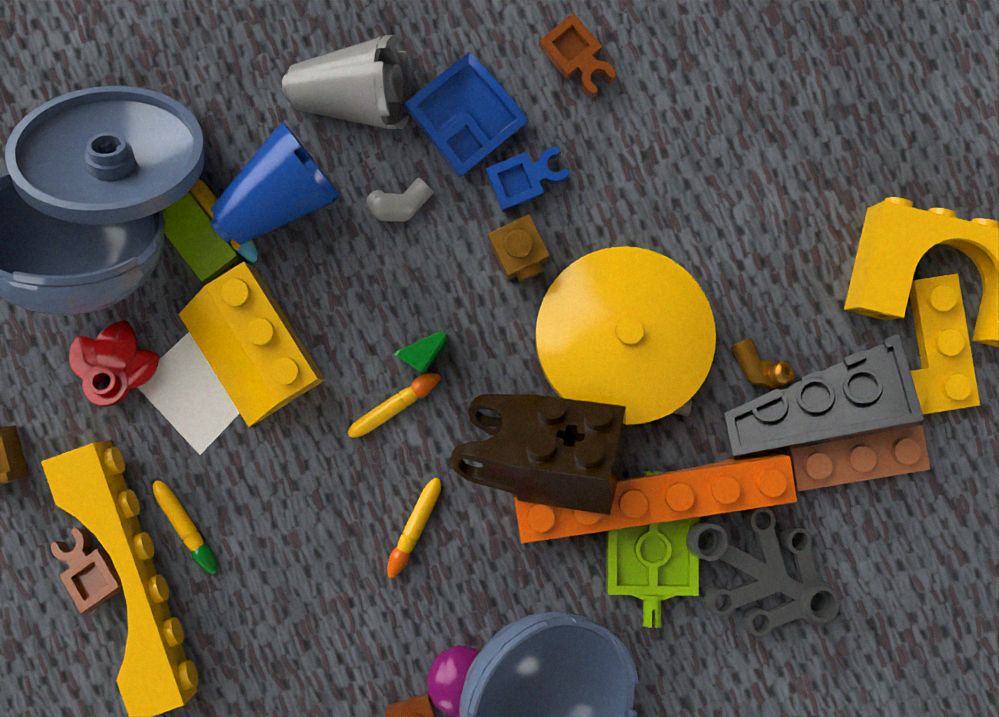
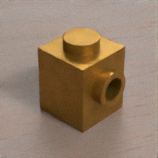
M530 214L488 233V242L507 281L517 277L519 282H523L544 271L542 264L547 262L549 253Z

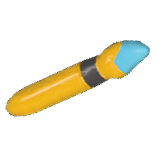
M198 179L189 191L212 220L214 215L211 212V207L218 199L208 186ZM234 239L231 240V247L236 253L252 263L257 261L258 253L252 240L242 245L238 244Z

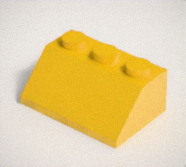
M246 262L240 263L206 284L178 314L248 427L255 425L325 381L324 376L257 269Z

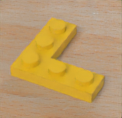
M958 273L913 280L910 300L922 369L910 370L922 414L980 406Z

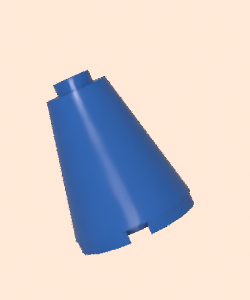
M283 122L274 129L211 207L214 218L209 222L226 243L234 239L238 244L242 245L334 203L341 195L328 177L324 175L304 146Z

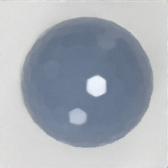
M9 172L0 175V297L9 303L33 312L61 316L96 312L118 303L146 282L160 259L165 231L162 210L140 219L116 224L88 225L62 221L39 212L25 202L15 189Z
M553 611L531 614L506 625L479 651L466 675L460 697L459 717H636L637 712L633 710L635 684H639L638 675L626 646L605 626L586 616L567 612Z

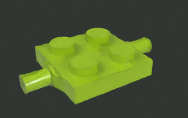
M643 471L644 476L663 473L660 471ZM699 517L606 531V592L608 595H632L643 600L642 626L652 628L653 624L655 628L662 627L661 600L674 596H699V558L691 554L686 545L687 533L695 523L699 522Z

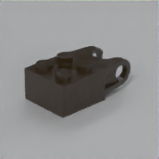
M484 394L472 400L468 409L470 422L489 435H493V437L484 441L467 442L454 448L450 457V464L459 476L473 483L516 494L518 501L606 515L611 514L626 444V406L542 395ZM479 410H492L500 417H488ZM463 459L479 462L483 467L471 466Z

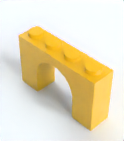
M897 197L885 198V201L867 208L844 310L886 321L904 318L915 269L919 260L934 245H947L965 253L975 263L981 275L983 293L972 341L999 348V222L983 218H976L971 221L956 218L957 213L955 211L944 208H930L928 211L912 207V201Z

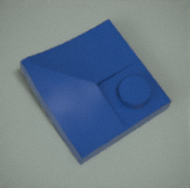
M469 52L402 105L458 177L463 176L529 121L498 81Z

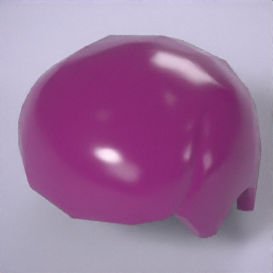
M457 645L442 651L434 659L427 674V692L434 706L447 716L459 717L460 697L466 675L479 653L476 648Z

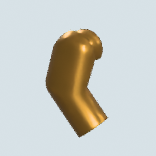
M751 337L730 346L745 379L750 384L775 390L777 388L783 389L786 385L793 382L794 369L792 366L784 361L777 363L762 359Z

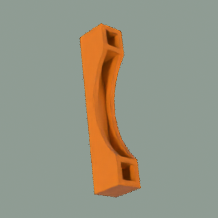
M776 452L736 460L734 458L682 470L618 479L610 515L518 501L517 495L514 494L521 544L797 502L790 456Z

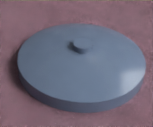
M129 86L87 88L70 92L45 102L27 114L17 124L9 136L5 148V163L15 189L25 202L50 217L88 225L128 222L167 208L182 198L198 181L206 158L201 127L195 116L184 105L159 92Z

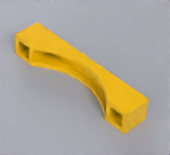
M111 440L94 442L41 461L55 504L76 517L96 536L110 555L121 579L127 603L128 635L124 659L116 681L128 716L153 717L184 706L197 692L198 672L195 664L191 660L186 659L181 644L184 640L183 629L179 620L171 616L167 604L169 598L168 585L162 575H157L153 564L154 545L148 533L142 532L137 517L140 512L139 502L135 493L131 489H127L122 474L125 471V462L120 450L117 447H113Z

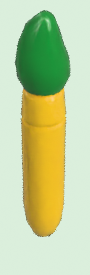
M160 480L153 483L154 496L181 540H183V543L191 551L192 559L205 572L211 575L217 572V562L213 550L210 546L204 544L196 526L171 488Z

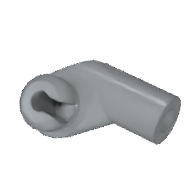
M417 178L403 194L384 193L382 190L371 192L367 197L366 207L372 216L380 221L405 222L413 217L432 196L434 191L423 180Z

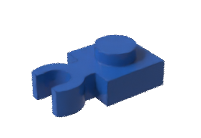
M559 147L546 149L541 154L539 161L531 163L528 153L524 152L485 169L502 213L542 197L544 191L540 183L560 184L569 177L570 172L568 168L560 172H552L547 166L551 159L560 156L561 151Z

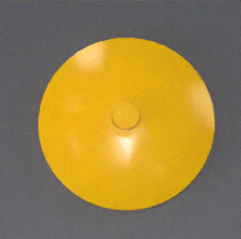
M624 246L605 248L587 254L573 262L560 273L549 287L539 309L535 341L541 369L546 380L560 398L626 406L627 426L644 424L665 417L682 407L693 397L710 371L716 347V328L709 301L690 273L675 261L660 253L638 247Z

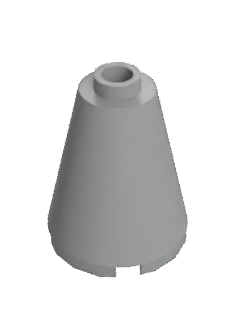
M384 35L292 64L282 80L284 97L298 111L389 130L403 129L408 122L409 115H402L403 102H407L412 98L411 72L406 51H397L395 44L401 42L398 36Z

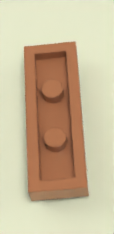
M923 425L787 450V455L790 456L795 491L930 470Z

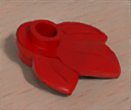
M125 320L107 326L98 335L96 341L89 337L78 335L72 342L69 352L71 370L83 379L82 389L85 397L100 407L116 405L126 398L129 389L146 384L155 374L159 362V355L157 353L144 350L137 351L136 334L129 322ZM106 377H110L111 382L109 386L99 390L101 381Z

